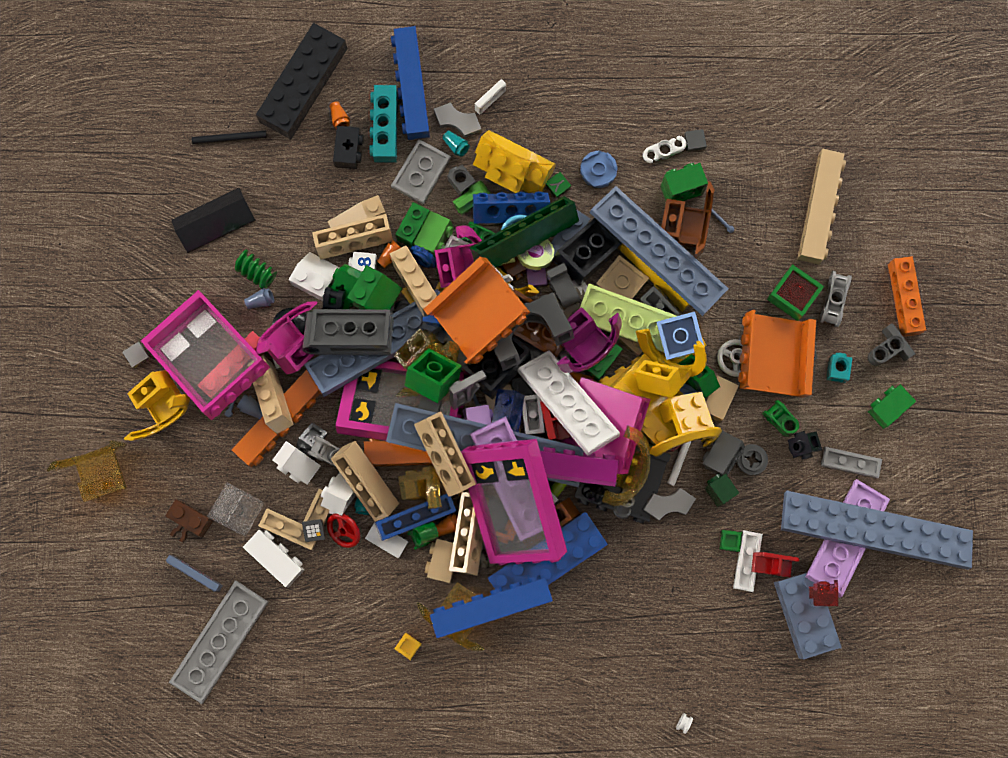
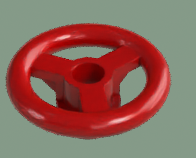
M337 513L328 518L327 530L333 541L345 548H352L359 543L360 530L352 518L345 514L341 516ZM337 519L339 525L336 532L333 530V521ZM347 536L351 538L353 541L345 542L341 540L339 537Z

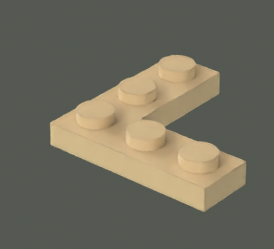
M318 489L304 521L322 519L323 525L325 524L330 513L329 509L321 506L323 500L321 493L323 490ZM266 509L258 525L259 527L313 550L316 541L305 542L302 524L270 509Z

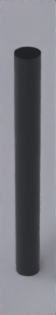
M263 130L192 137V144L267 138V132Z

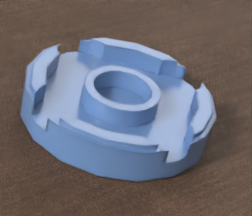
M594 151L584 157L580 173L587 185L593 188H603L614 181L617 175V164L611 154Z

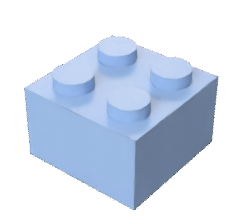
M695 312L656 322L666 361L695 353L693 345H697L696 341H701L703 344Z

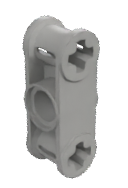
M836 271L831 272L819 322H828L835 324V327H839L852 276L836 274ZM832 296H836L839 302L833 301Z
M315 436V442L307 454L336 467L331 458L340 448Z

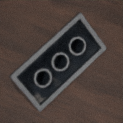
M237 188L172 219V224L185 250L189 253L256 220L240 188Z

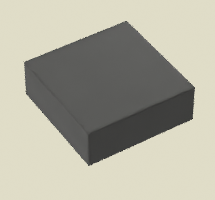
M703 129L684 133L687 151L706 149L707 145Z

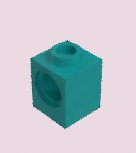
M845 353L833 354L829 358L826 380L840 383L849 381L852 357H847ZM836 363L842 364L843 371L836 369Z

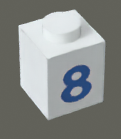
M353 252V257L349 258V266L363 271L367 265L376 270L378 258L376 254Z

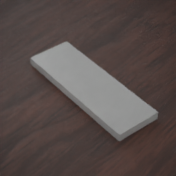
M235 581L169 683L203 704L269 601L238 581Z

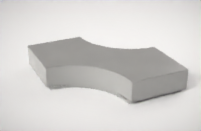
M451 103L434 108L440 128L453 127L459 130L464 138L482 131L475 113L466 114L459 112Z
M678 488L669 496H659L652 493L642 510L657 520H660L670 512L686 515L696 498L681 488Z

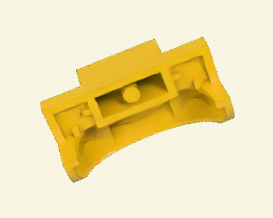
M490 130L481 136L475 151L477 155L473 163L474 166L487 172L485 178L514 193L521 192V190L527 193L543 192L556 166L555 163Z

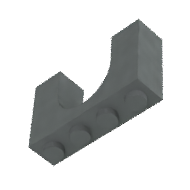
M553 292L543 295L531 303L524 304L530 313L522 324L529 322L542 324L549 331L556 346L574 339L573 329ZM522 324L511 329L512 333L504 339L501 338L497 342V347L493 349L503 371L521 363L519 354L512 342V335Z

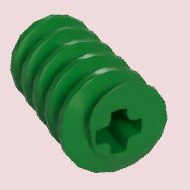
M244 250L235 262V270L241 272L242 276H247L249 281L253 280V283L259 285L261 289H266L274 281L277 272L272 274L273 268L271 266L265 269L267 265L265 262L259 265L260 258L253 261L255 255L251 254L247 257L248 250Z

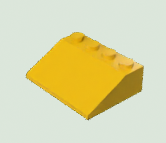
M644 353L610 387L651 399L640 433L655 446L664 440L674 437L677 431L674 422L664 424L658 407L669 397L642 391L638 388L635 375L636 369L644 360L652 361ZM679 390L675 396L684 394Z

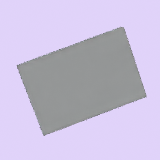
M418 139L391 184V188L424 205L451 160V156Z

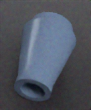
M263 288L250 297L245 298L244 301L247 309L271 306V303H274V296L269 288Z
M245 394L238 403L237 408L240 409V412L261 419L263 415L259 403L251 395L247 396Z

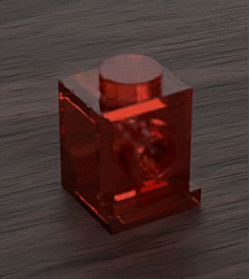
M834 580V584L820 581L813 583V586H809V599H813L814 606H838V580Z

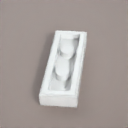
M742 531L733 589L754 591L756 573L751 572L753 552H760L763 534Z

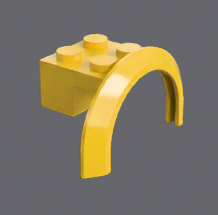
M650 329L636 331L641 350L652 360H644L635 371L639 390L673 398L690 377L696 376L704 370L707 358L705 347L701 341H696L697 345H693L695 362L691 365H680L670 360L666 361V358L655 347Z
M166 370L151 372L127 393L136 409L147 408L156 424L143 430L130 432L124 440L133 441L156 434L176 422L187 411L190 397L187 394L180 393Z
M702 392L674 396L658 406L664 424L674 422L678 435L656 444L647 452L657 457L676 446L690 441L702 439V442L705 441L703 447H707L718 438L722 430L720 427H714Z

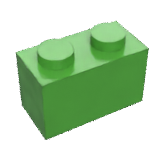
M430 211L413 243L414 246L423 247L436 258L434 250L445 248L444 243L447 237L449 238L453 233L454 228L451 220Z

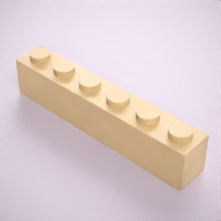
M822 149L818 154L797 260L820 264L827 258L829 249L826 248V245L832 236L830 225L835 220L836 213H833V210L839 200V195L836 194L837 189H840L842 185L840 174L841 171H844L846 160H843L845 153Z

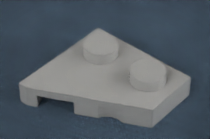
M483 370L451 385L449 388L450 405L454 410L471 401L475 392L480 387L478 382L486 378Z

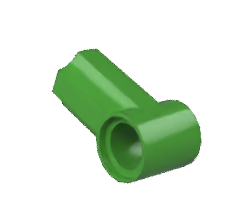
M482 181L473 184L468 192L453 201L455 208L461 215L473 209V194H491Z

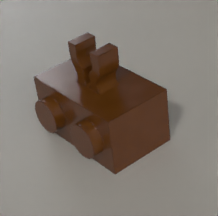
M175 499L165 515L178 524V527L173 529L170 535L175 537L177 532H181L182 537L179 541L183 543L187 539L188 531L204 537L214 521Z

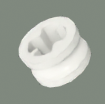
M683 713L676 729H682L683 733L686 734L693 718L691 716L688 718Z

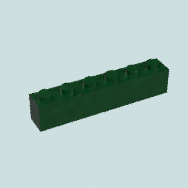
M563 196L471 246L470 250L474 262L479 257H484L496 268L503 263L509 262L519 254L525 253L530 248L540 245L548 238L556 236L557 233L572 227L575 223L579 222L575 202Z

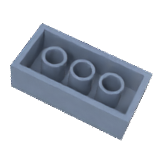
M807 572L774 582L799 659L810 658L842 648L822 587L806 578Z

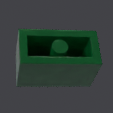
M717 474L707 481L708 486L704 488L717 507L739 494V491L727 474L723 476Z

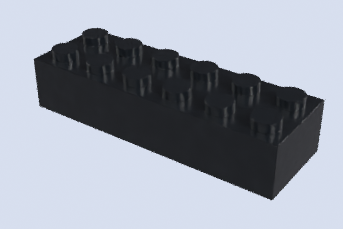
M313 23L256 113L259 123L291 140L347 51L345 39Z

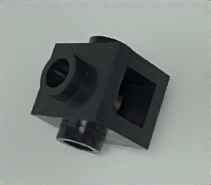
M801 431L795 433L794 438L788 439L789 451L793 458L801 457L802 460L813 457L812 453L822 450L817 431L811 433Z

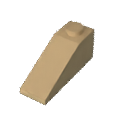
M377 195L356 204L329 220L328 223L330 228L386 213Z

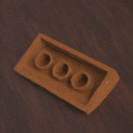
M515 289L513 290L523 304L533 302L532 299ZM536 322L522 324L513 333L543 352L550 350L556 358L563 348L561 345L556 346L547 328Z

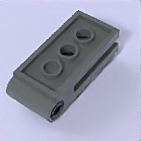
M313 309V311L306 314L302 350L305 353L314 355H391L394 325L391 311Z

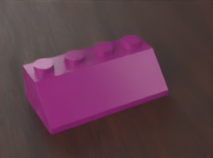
M544 447L543 450H540L547 478L616 486L619 460H616L614 455L603 454V458L595 457V453L587 456L583 452V455H577L574 450L564 449L563 453L555 452L556 448Z

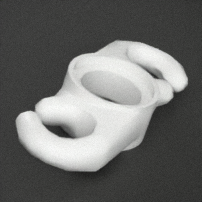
M677 136V140L682 142V146L677 147L675 146V138L669 141L662 140L646 148L643 152V158L646 162L653 163V160L647 156L649 152H653L655 154V161H658L660 158L667 159L684 151L687 142L682 136ZM666 145L670 148V152L663 154L660 152V147Z

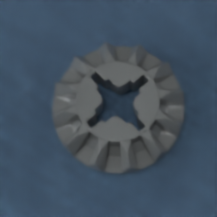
M749 444L743 449L737 464L741 471L747 475H757L767 467L768 456L762 447ZM754 453V459L759 462L753 463L750 467V461L746 458L751 457Z

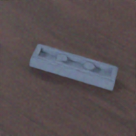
M169 555L166 559L168 564L214 592H220L223 587L220 583L174 555Z

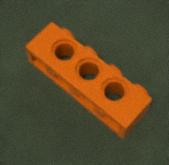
M913 256L895 258L888 264L899 330L903 337L920 335L926 331Z

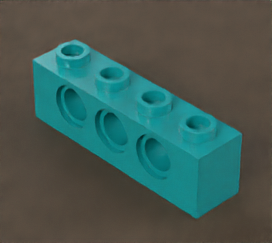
M374 85V92H371V103H374V109L370 110V120L373 121V127H370V138H373V145H370V156H373L374 162L397 163V86ZM381 104H388V107L385 109L379 108ZM382 121L388 122L384 127L379 126ZM381 139L388 140L386 144H379Z

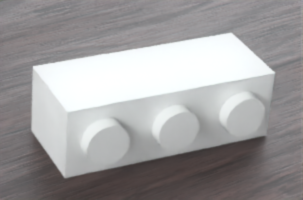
M258 530L243 548L279 582L289 588L304 571L301 567L303 563L295 556L291 558L287 554L289 550L281 543L277 545L273 541L275 537L270 532Z

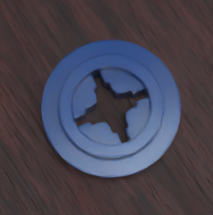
M417 245L410 248L411 254L419 265L425 268H434L436 266V258L428 250Z

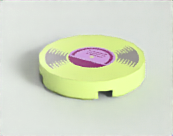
M547 239L540 245L530 248L517 257L522 266L531 270H541V268L548 267L553 261L554 248Z

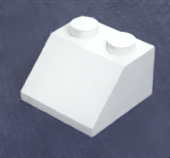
M309 252L297 264L289 281L292 286L323 301L325 288L333 285L335 280L333 279V274L340 267L324 259L320 260L319 256Z

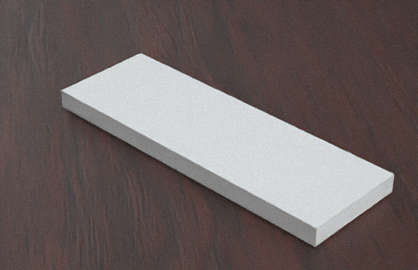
M549 350L519 367L518 373L588 456L618 438L620 432L569 373H564L559 369L556 364L559 361Z

